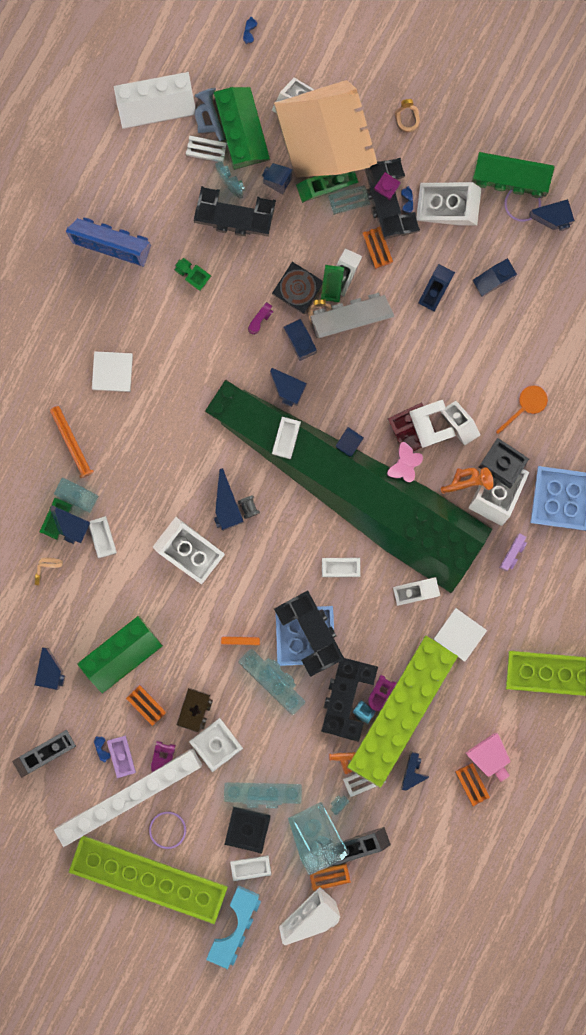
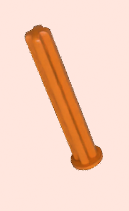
M55 406L51 408L50 412L81 473L79 477L84 478L94 473V470H90L60 407Z

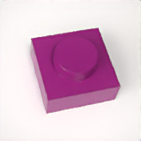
M385 172L374 190L390 200L401 185V182Z

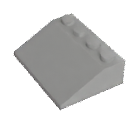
M379 293L368 295L369 299L361 301V298L351 300V305L343 307V303L331 306L332 310L325 312L324 308L313 311L314 315L310 316L316 338H321L392 318L394 313L385 295L380 296Z

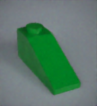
M355 171L337 175L314 176L296 184L303 203L357 184L359 181Z

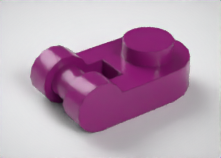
M268 302L263 305L249 324L248 332L250 334H257L262 320L265 319L267 321L272 315L273 311L271 308L273 306Z
M383 675L379 676L368 699L369 706L376 711H381L397 684L394 681H388ZM381 686L388 689L386 694L379 691Z
M156 742L151 763L152 772L173 760L176 745L162 744L163 742ZM160 752L168 753L167 758L159 757Z

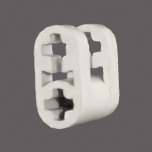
M443 400L409 412L422 448L456 436L453 427L435 433L429 415L446 409Z

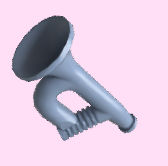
M210 88L194 95L195 98L204 102V104L196 108L195 119L198 125V133L215 132L219 139L218 141L221 142L226 139L224 138L223 130L213 105V94L216 88ZM204 111L208 112L212 125H205L202 116Z

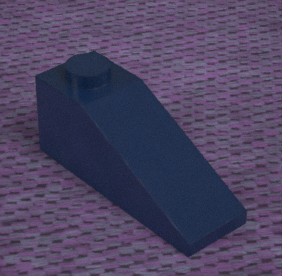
M223 468L219 469L215 510L217 517H214L217 528L221 527L222 531L244 523Z

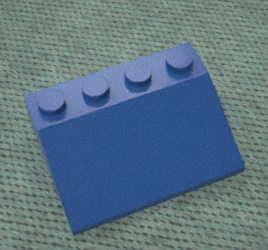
M83 217V220L77 218L66 230L72 244L142 267L145 266L151 248V243L146 237L137 235L136 238L130 236L128 231L119 229L118 232L112 230V227L107 224L101 223L100 226L94 224L93 220Z

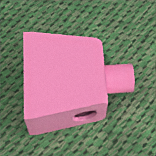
M495 732L465 752L487 777L495 773L499 781L502 782L510 776L504 767L510 763V759L498 733Z

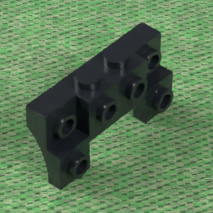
M401 158L377 161V164L370 166V168H365L369 189H366L368 200L373 202L374 207H371L373 218H377L383 240L420 232L415 212L401 215L396 192L389 200L374 190L385 172L396 180L405 177Z
M201 186L194 223L213 226L217 232L221 233L232 231L238 236L256 234L269 237L276 200L263 199L257 196L254 210L253 208L218 202L220 189L215 190Z
M308 590L274 608L282 625L295 619L298 620L315 653L301 660L310 677L345 659L334 640L337 635L332 626L327 627L325 623L327 617L323 609L318 610Z
M348 658L339 662L335 679L331 678L328 688L332 690L330 698L326 697L323 708L327 710L321 732L359 742L364 723L351 720L349 716L358 682L374 685L378 666Z

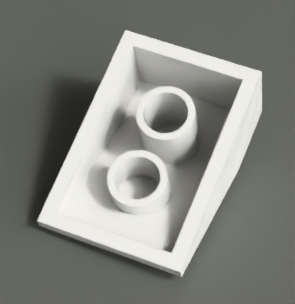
M473 182L420 183L416 219L417 221L451 225H477L481 188Z
M523 469L511 488H508L495 478H493L494 485L491 490H487L484 486L479 485L469 505V509L503 526L514 509L529 472Z
M177 517L174 518L153 546L160 555L200 584L206 580L225 555Z
M319 887L279 926L282 943L288 945L334 927L340 918L336 901Z

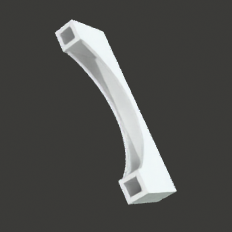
M192 748L122 791L62 823L54 831L62 846L65 847L198 770L203 764Z

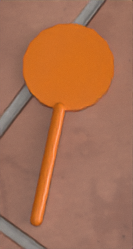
M535 385L526 387L521 392L519 398L522 408L504 423L496 433L499 434L524 410L531 414L543 411L548 402L544 389Z

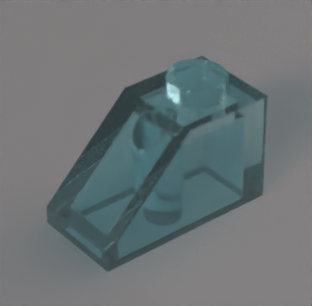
M63 477L54 492V495L89 513L99 497Z

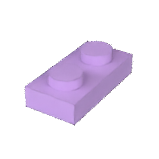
M517 534L499 568L504 571L514 568L518 560L515 558L517 553H522L527 544L524 535Z
M126 735L108 740L107 744L117 778L136 773Z

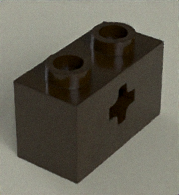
M188 688L176 725L195 732H199L200 728L204 729L207 721L204 715L206 710L210 711L213 702L210 699L211 695ZM197 705L199 706L198 710H200L201 713H197L196 716H194L193 711H191L190 709L194 708Z

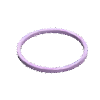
M510 190V191L508 192L506 198H505V209H506V212L508 213V215H509L511 218H513L514 220L521 221V222H525V221L531 220L532 218L524 219V220H523V219H517V218L513 217V216L510 214V212H509L508 209H507V198H508L509 194L513 191V190ZM538 198L539 207H541V200Z
M162 812L151 821L149 834L154 844L158 847L172 849L180 845L184 840L186 825L178 814ZM162 814H173L184 825L182 840L171 847L159 845L151 834L154 820Z

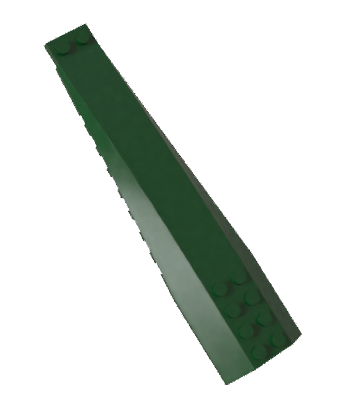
M226 379L205 410L207 414L220 421L221 425L261 454L386 552L426 578L436 577L437 584L450 593L454 591L492 531V528L415 480L406 482L403 477L393 478L388 476L387 472L390 467L358 450L352 456H348L336 447L338 439L248 391L241 390ZM282 417L301 422L291 459L272 455Z

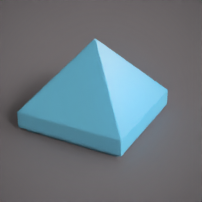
M360 700L353 713L358 720L368 724L376 711Z

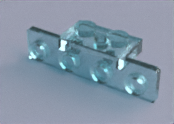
M250 649L238 661L291 715H294L305 704V700L293 689L296 684L292 676L284 673L275 660L268 658L264 661L253 649Z
M226 782L224 784V801L243 802V804H247L248 808H259V804L266 805V808H278V805H282V803H301V784Z

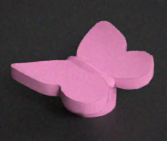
M402 442L398 449L399 459L388 470L387 475L393 478L403 477L406 482H412L415 478L414 467L421 464L423 456L420 453H413V449L407 443Z

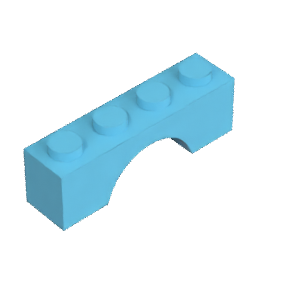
M238 885L230 903L238 918L237 928L226 938L214 939L206 959L207 961L226 969L229 968V965H234L238 956L235 954L237 947H242L245 936H243L245 928L249 930L253 922V918H250L253 910L257 912L260 906L259 894Z

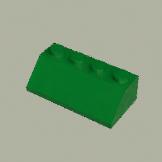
M230 87L215 91L214 99L234 170L269 161L270 156L251 87Z
M479 152L475 161L472 182L480 188L490 186L494 187L497 191L513 190L514 194L524 195V193L532 194V197L543 198L549 192L555 166Z
M137 616L78 662L77 665L103 694L163 647V645L143 619Z

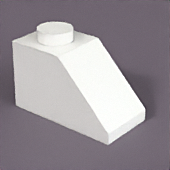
M346 248L336 265L344 267L341 296L343 297L362 259L361 255Z
M457 401L448 405L445 410L440 411L464 445L480 436L474 420Z
M436 577L393 587L397 606L440 596Z

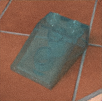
M322 802L288 818L300 859L309 875L341 861L349 854Z

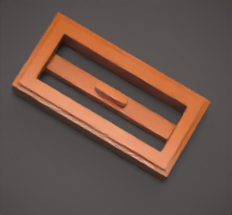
M380 226L376 229L362 232L374 268L377 269L393 263L386 240H383ZM375 233L379 235L387 261L384 260ZM369 235L372 236L381 263H377L368 238Z
M221 637V644L260 645V638Z
M141 685L126 698L152 726L167 713ZM139 691L161 712L159 715L138 695ZM134 696L155 717L154 720L132 699Z
M473 763L455 771L472 806L490 798ZM470 768L484 794L482 797L468 772ZM462 772L465 773L477 797L476 800L473 799L461 775Z
M347 863L309 871L313 891H316L319 887L325 889L351 883ZM344 868L343 872L314 878L316 874ZM346 876V879L321 885L315 884V882Z

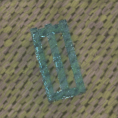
M365 185L328 195L333 215L370 205ZM363 191L361 195L334 202L336 198ZM364 198H365V201H361V202H358V203H354V204L347 205V206L340 207V208H337V209H336V206L343 205V204H346V203H350V202L357 201V200H360V199H364Z

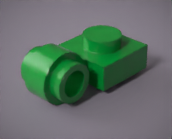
M185 258L179 259L175 264L174 270L181 276L188 274L185 281L201 292L212 276L198 265L191 269L192 264Z

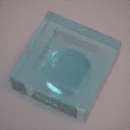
M338 795L330 803L332 805L330 810L337 815L350 802L345 795L342 797Z

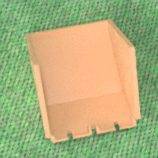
M347 80L274 103L295 177L337 175L370 168V166L377 164L374 149L366 150L365 148L372 145L369 130H360V128L367 126L363 110L355 112V109L362 107L357 88Z

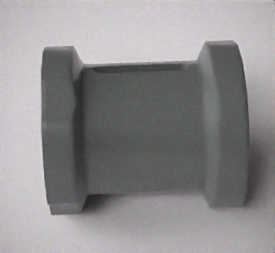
M253 495L238 501V504H241L244 511V519L260 514L253 501Z

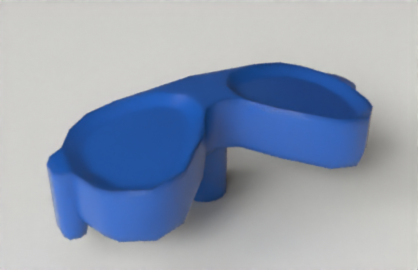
M253 17L246 21L243 36L245 44L254 42V37L249 31L257 27L258 23Z
M407 186V188L401 191V195L408 200L402 207V211L409 214L413 211L412 190Z
M96 736L94 744L99 759L106 762L111 755L107 751L102 750L105 738Z

